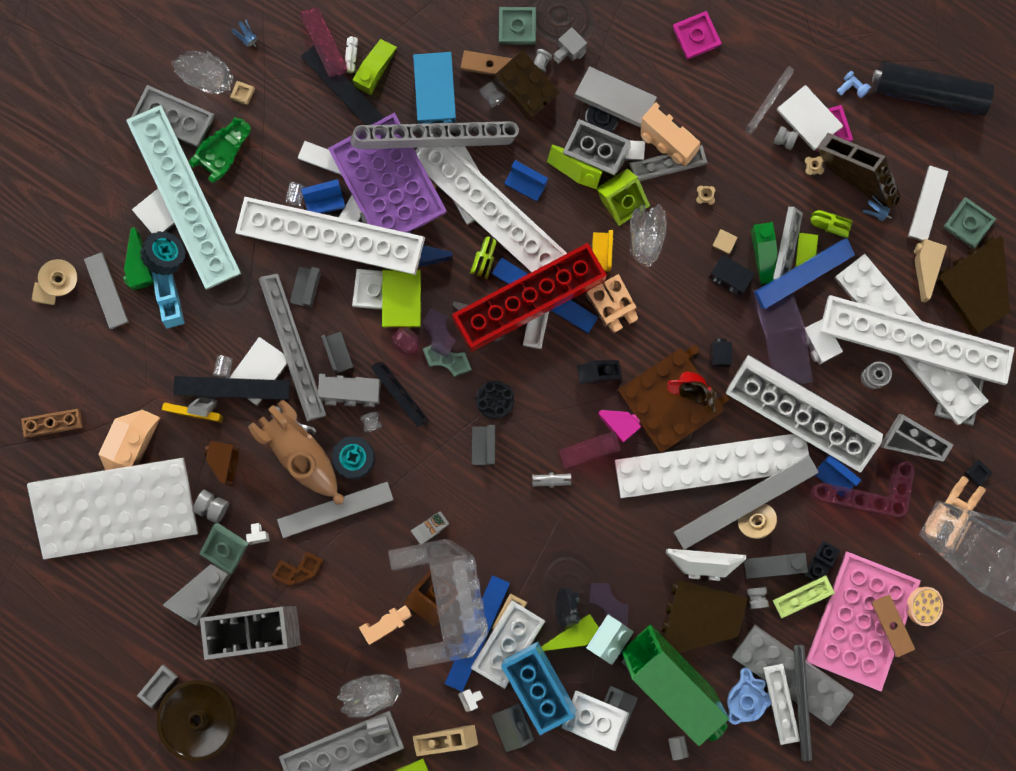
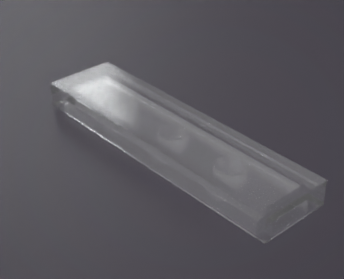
M787 67L748 124L745 132L748 134L754 132L794 72L793 68Z

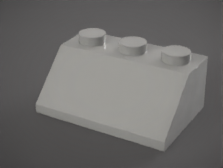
M578 119L563 154L615 176L631 149V142Z

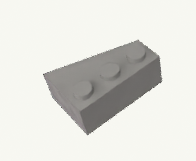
M319 374L318 398L325 402V405L336 406L337 403H344V406L353 407L356 406V403L363 404V407H375V404H380V379L343 378V376L339 375L337 377H325V374Z
M898 414L879 447L944 462L953 444L908 417Z
M210 564L165 602L163 606L195 626L201 625L200 618L206 617L231 574L217 565Z

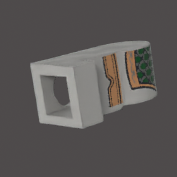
M440 511L412 529L411 532L422 546L450 523Z

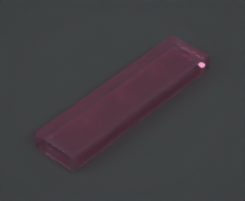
M318 7L302 11L300 16L329 77L347 72L346 64Z

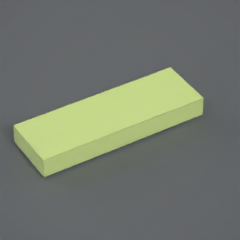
M825 575L774 599L773 603L782 619L835 594Z

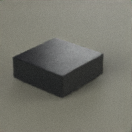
M979 459L964 472L977 487L981 486L993 474Z

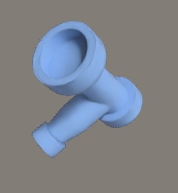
M850 71L843 78L846 82L836 91L842 96L853 85L858 90L857 95L862 98L871 89V86L869 84L863 85L854 76V72Z

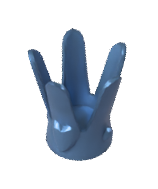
M247 20L245 22L249 30L239 21V26L245 36L235 29H231V31L243 41L246 47L251 45L256 47L255 42L258 37L252 33Z
M874 196L872 197L880 205L871 200L868 201V204L878 213L869 210L862 211L865 214L877 217L882 222L886 217L892 218L888 215L890 208L883 206Z

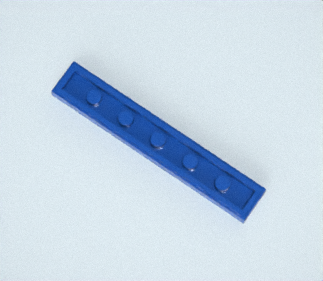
M848 238L842 239L756 290L754 293L761 308H768L855 256Z
M501 258L492 272L493 276L506 284H510L528 274ZM571 300L550 310L587 334L598 319L596 315Z
M492 575L445 681L446 685L463 692L472 671L471 667L481 651L509 587V582Z

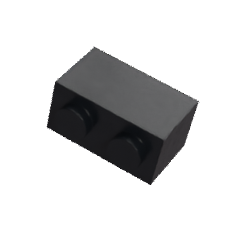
M722 254L709 278H711V282L715 285L726 287L730 294L742 296L755 273Z

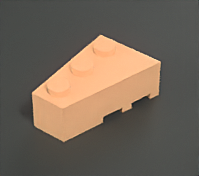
M655 102L642 117L640 136L645 142L656 146L661 153H666L672 157L674 162L686 167L699 151L700 141L683 126L679 128L671 121L673 117L670 114L668 116L663 114L658 109L660 105Z

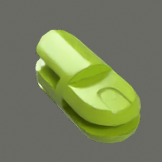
M820 210L812 213V225L829 233L848 238L853 220Z
M485 237L480 252L476 253L470 271L471 274L475 273L479 258H481L477 271V276L481 277L486 262L489 261L484 274L485 279L489 277L494 261L492 255L496 246V240L493 238L486 254L490 237Z

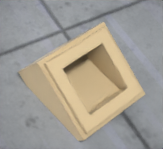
M35 282L32 301L39 304L55 305L56 296L47 294L41 289L39 283Z

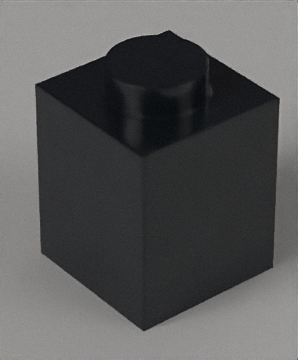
M724 338L715 339L710 344V367H730L732 365V342H727V339Z

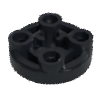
M487 381L477 392V408L487 418H503L513 408V391L507 384L501 381Z
M561 588L556 598V615L560 626L563 628L572 627L580 621V615L577 612L579 593L573 592L571 588Z

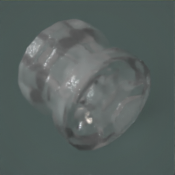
M372 412L360 417L361 422L364 423V432L374 431L383 427L382 423L379 422L378 412Z

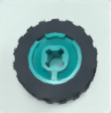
M157 231V233H152L148 236L140 250L141 260L148 270L161 275H170L172 272H176L185 259L186 253L180 239L165 231Z
M345 437L333 448L332 464L335 470L345 478L352 480L360 479L370 473L372 467H374V450L361 437Z

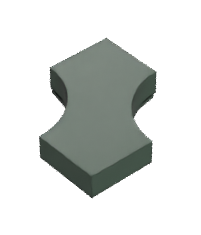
M441 342L423 348L429 367H445L453 374L454 378L472 371L465 352L452 353L446 350Z

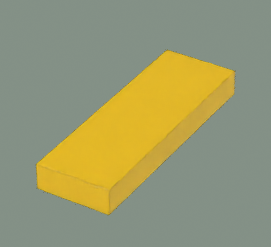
M163 403L162 410L168 413L222 423L223 416L218 413L211 412L207 417L187 413L188 407Z

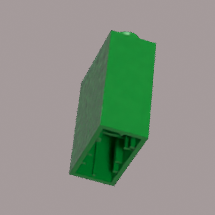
M650 624L622 650L632 680L698 746L707 739L710 742L717 740L726 731L727 724L725 722L729 720V717L714 688Z

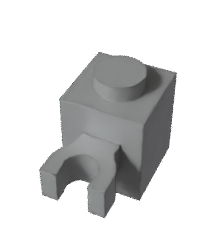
M571 27L558 39V47L560 49L554 53L555 57L553 59L558 64L566 56L572 61L576 58L580 59L586 53L587 42Z

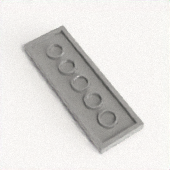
M754 625L733 653L732 658L765 681L766 677L763 667L783 664L790 698L797 703L794 652ZM805 660L809 712L831 726L854 695L851 691Z
M387 711L279 756L284 771H351L404 749V745L390 711ZM387 716L391 732L370 738L366 721Z

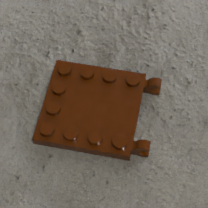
M696 344L685 352L682 348H679L617 390L632 413L640 420L641 426L660 453L725 411L722 405L733 398L725 393L716 399V411L713 412L708 409L706 402H694L668 391L667 382L679 380L682 373L689 371L699 374L689 358L700 351Z

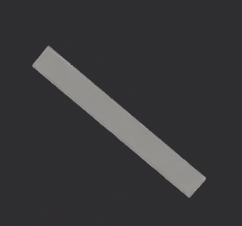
M279 275L262 276L259 278V282L306 420L310 421L325 417L326 413L322 401L318 398V389Z
M807 455L676 530L674 534L685 550L819 472L810 456Z

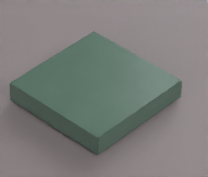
M499 7V45H536V7Z
M965 197L945 223L943 229L974 249L996 218Z
M216 523L200 555L232 575L249 543L219 523Z

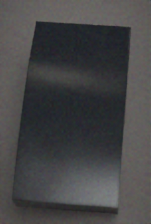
M823 540L807 566L808 572L804 573L803 577L812 582L827 575L840 550Z

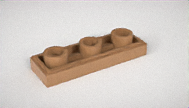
M464 50L461 70L494 76L512 58Z
M80 409L21 418L24 438L83 428ZM51 420H53L52 426L49 425V422Z
M890 594L872 601L871 605L895 657H900L915 650ZM891 622L895 625L893 629L890 628Z

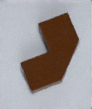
M306 551L298 568L279 560L271 577L287 586L314 578L324 559Z

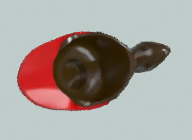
M687 371L680 375L679 380L667 382V389L670 393L680 395L682 398L685 397L694 402H706L708 409L713 412L716 411V391L707 385L701 375Z

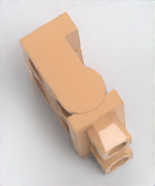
M619 274L605 281L603 285L601 283L586 292L585 295L594 306L604 326L608 325L613 333L623 328L618 320L623 316L628 324L638 320L635 311L637 307L633 303Z
M406 605L399 610L396 608L389 610L390 614L384 615L378 623L371 627L368 623L359 627L369 645L394 631L397 627L401 628L405 625L404 621L412 616Z

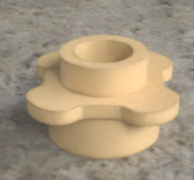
M821 156L816 158L807 157L805 159L806 174L815 175L824 172Z
M699 186L697 188V203L712 205L715 202L713 198L715 188L713 186Z

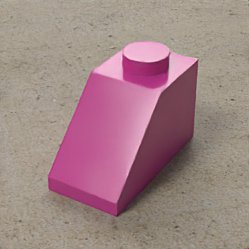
M601 410L597 414L621 443H624L641 428L639 425L641 423L635 414L631 415L629 412Z

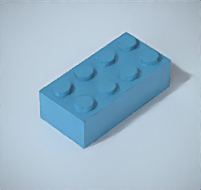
M539 642L504 659L501 667L540 735L575 718L577 709Z

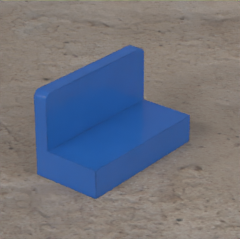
M515 160L505 185L537 202L548 183V178Z
M338 179L301 189L307 211L324 214L345 208Z
M831 455L824 459L817 468L819 473L815 474L817 478L842 498L848 494L852 487L857 486L861 481L859 477Z

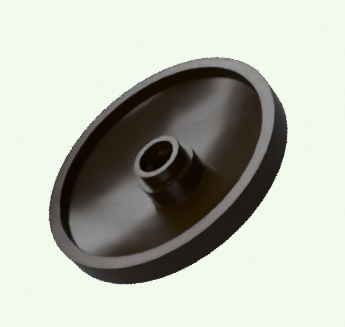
M206 680L187 681L174 687L162 700L157 713V730L163 745L173 755L187 761H203L218 755L232 740L237 724L236 709L231 697L223 688Z

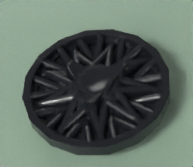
M591 105L585 113V122L611 133L619 124L618 117Z

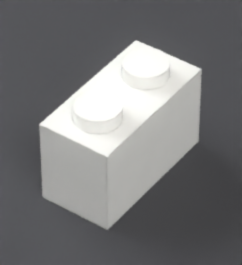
M822 320L801 331L803 343L809 346L814 362L817 361L819 365L843 352L835 337L820 333Z

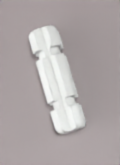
M356 37L347 38L348 47H346L345 62L347 64L344 66V71L349 74L354 73L356 67L354 64L357 57L356 46H358V38Z

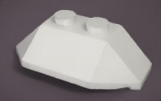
M666 549V554L683 574H689L691 579H700L701 576H708V580L720 581V577H726L746 560V555Z

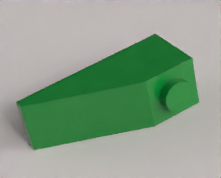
M773 222L753 225L750 230L760 285L768 284L774 280L778 255Z
M135 227L130 230L124 266L126 275L123 276L126 286L134 291L154 284L152 272L148 270L141 260L140 250L142 249L143 242L139 231Z

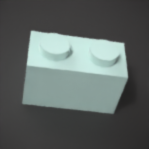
M607 615L586 648L613 665L633 634V631Z

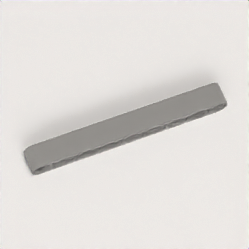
M514 122L361 125L354 129L350 142L356 149L509 145L513 143L518 135L519 128ZM469 132L474 133L475 136H471ZM432 133L437 134L439 137H434ZM451 133H455L457 137L452 136ZM395 134L400 135L402 138L395 137ZM413 134H418L421 138H416ZM357 135L364 137V139L357 138ZM375 135H380L383 139H379Z

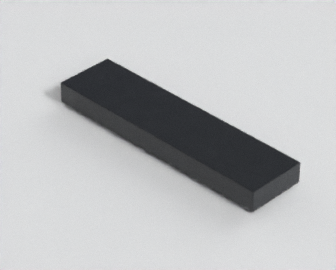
M384 362L375 363L370 367L417 427L423 426L429 421Z

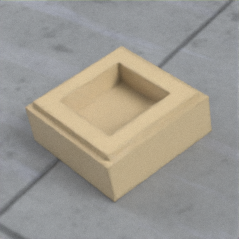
M236 81L230 99L248 106L255 88Z
M720 229L712 248L729 255L738 237Z

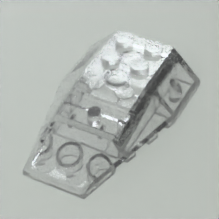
M936 501L919 536L979 592L1012 611H1016V523Z

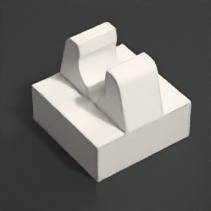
M259 523L251 524L252 533L246 534L247 542L250 545L270 541L269 534L266 531H262Z
M470 689L458 694L466 712L478 708L476 702L483 698L480 691L472 694Z

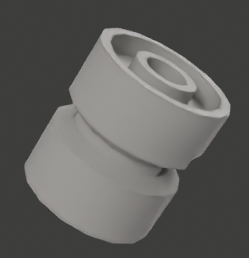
M874 362L862 371L861 382L868 389H879L891 380V368L884 362Z
M203 490L196 499L192 512L202 517L207 515L208 520L219 523L227 511L229 502L220 497L215 498L214 494Z

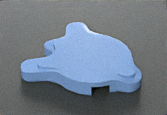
M746 667L740 670V679L732 687L727 697L728 721L734 725L740 722H750L759 719L767 707L772 705L769 692H764L766 682L762 679H755L751 670Z

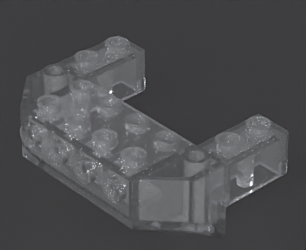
M448 539L388 551L391 570L399 571L430 565L443 642L405 649L409 669L473 657L488 634V625L484 615V603L481 598L480 582L477 577V565L474 555Z

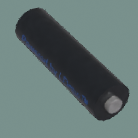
M887 61L880 63L878 70L875 69L872 82H875L874 93L981 116L987 114L994 94V84Z

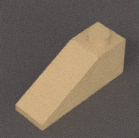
M928 239L917 243L914 250L921 302L924 303L931 298L947 248L945 245Z
M475 725L413 736L416 756L463 750L478 745Z

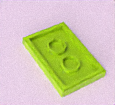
M382 270L383 328L421 327V270H417L416 275L396 270Z

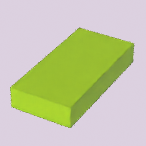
M799 233L795 267L816 255L818 235Z

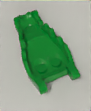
M234 117L226 128H221L213 136H209L201 143L195 155L188 162L189 165L194 168L200 164L211 173L208 178L211 183L218 181L230 169L243 141L250 134L251 127L243 119Z

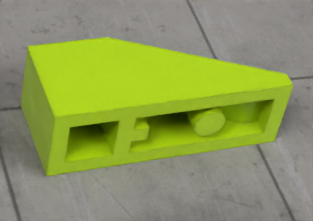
M380 39L354 76V86L372 95L397 47Z
M555 145L551 146L547 160L549 164L577 183L597 189L603 173L602 170L563 154L564 148Z
M588 614L578 624L569 627L541 646L543 651L588 645L599 627L591 615Z

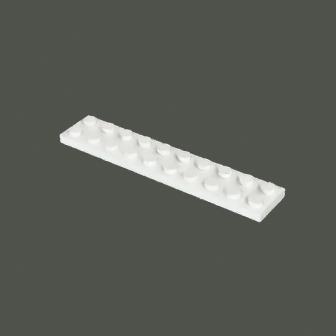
M432 133L434 137H439L437 134ZM452 146L421 147L416 149L415 152L428 177L530 272L567 254Z
M244 197L235 232L242 236L416 275L425 241L423 236L249 197Z
M866 254L862 255L834 278L856 303L921 321ZM899 356L934 399L942 405L944 411L952 417L956 425L961 424L988 402L986 397L966 374Z
M831 295L827 299L820 333L997 384L1006 385L1008 383L1014 347Z
M795 434L618 459L615 460L620 498H628L770 477L809 455L806 440Z

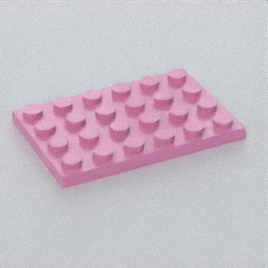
M845 552L833 585L835 594L829 596L806 661L875 690L882 691L894 652L871 602L890 594L905 626L908 618L907 610L909 611L907 602L911 593L919 587L920 580L855 554ZM891 622L890 628L893 629L895 625Z

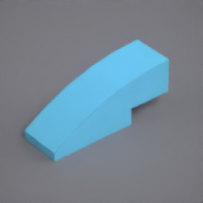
M151 271L156 300L159 304L164 326L167 329L185 324L173 273L161 275Z

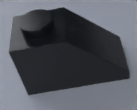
M594 360L577 365L580 384H596L622 379L619 360Z

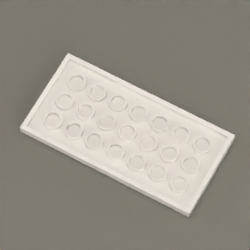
M184 458L27 484L43 559L195 535L199 532L195 513L192 512L193 501Z

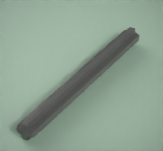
M794 645L802 761H811L812 748L804 645Z

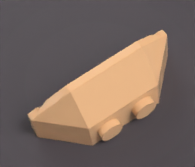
M140 410L116 418L99 452L105 470L139 465L160 417Z

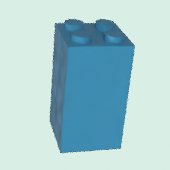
M451 52L413 54L418 124L456 123Z

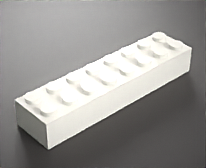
M749 355L726 391L727 395L860 473L882 443L883 434Z

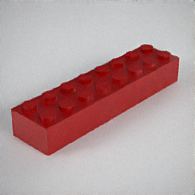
M586 243L453 313L452 320L470 352H473L605 282L607 274L589 243Z

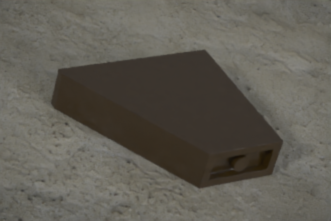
M826 134L817 147L826 168L877 202L872 197L874 196L883 206L890 208L891 211L899 203L901 195L886 156L833 134Z
M992 236L983 242L985 245L983 248L979 249L977 246L968 252L969 257L966 259L961 257L953 262L954 267L951 269L945 267L939 271V277H937L935 282L973 336L1010 313L1002 236L996 239Z
M680 579L676 583L673 582L671 588L673 598L672 602L668 601L666 607L668 618L667 621H663L661 632H663V637L678 653L739 636L748 598Z

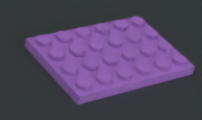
M394 112L372 125L400 124ZM395 134V137L402 138L400 135ZM357 135V138L364 139V137ZM375 135L377 138L383 139L382 136ZM351 136L328 148L360 211L364 213L367 224L410 233L448 213L414 148L356 149L351 145Z

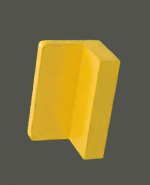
M609 230L608 233L593 232L592 250L605 272H610L612 266L613 230Z

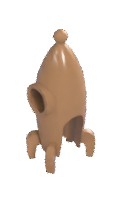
M282 400L277 404L283 411L282 413L275 406L268 409L274 418L270 422L264 416L258 421L263 427L262 429L254 422L248 426L251 434L259 443H268L280 463L298 482L319 494L332 496L334 503L337 505L344 502L343 495L337 493L336 476L328 456L318 442L295 422L297 414L287 402Z

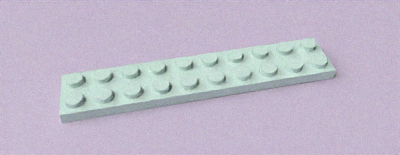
M159 105L127 119L126 121L205 289L207 290L240 275L238 266L162 106Z

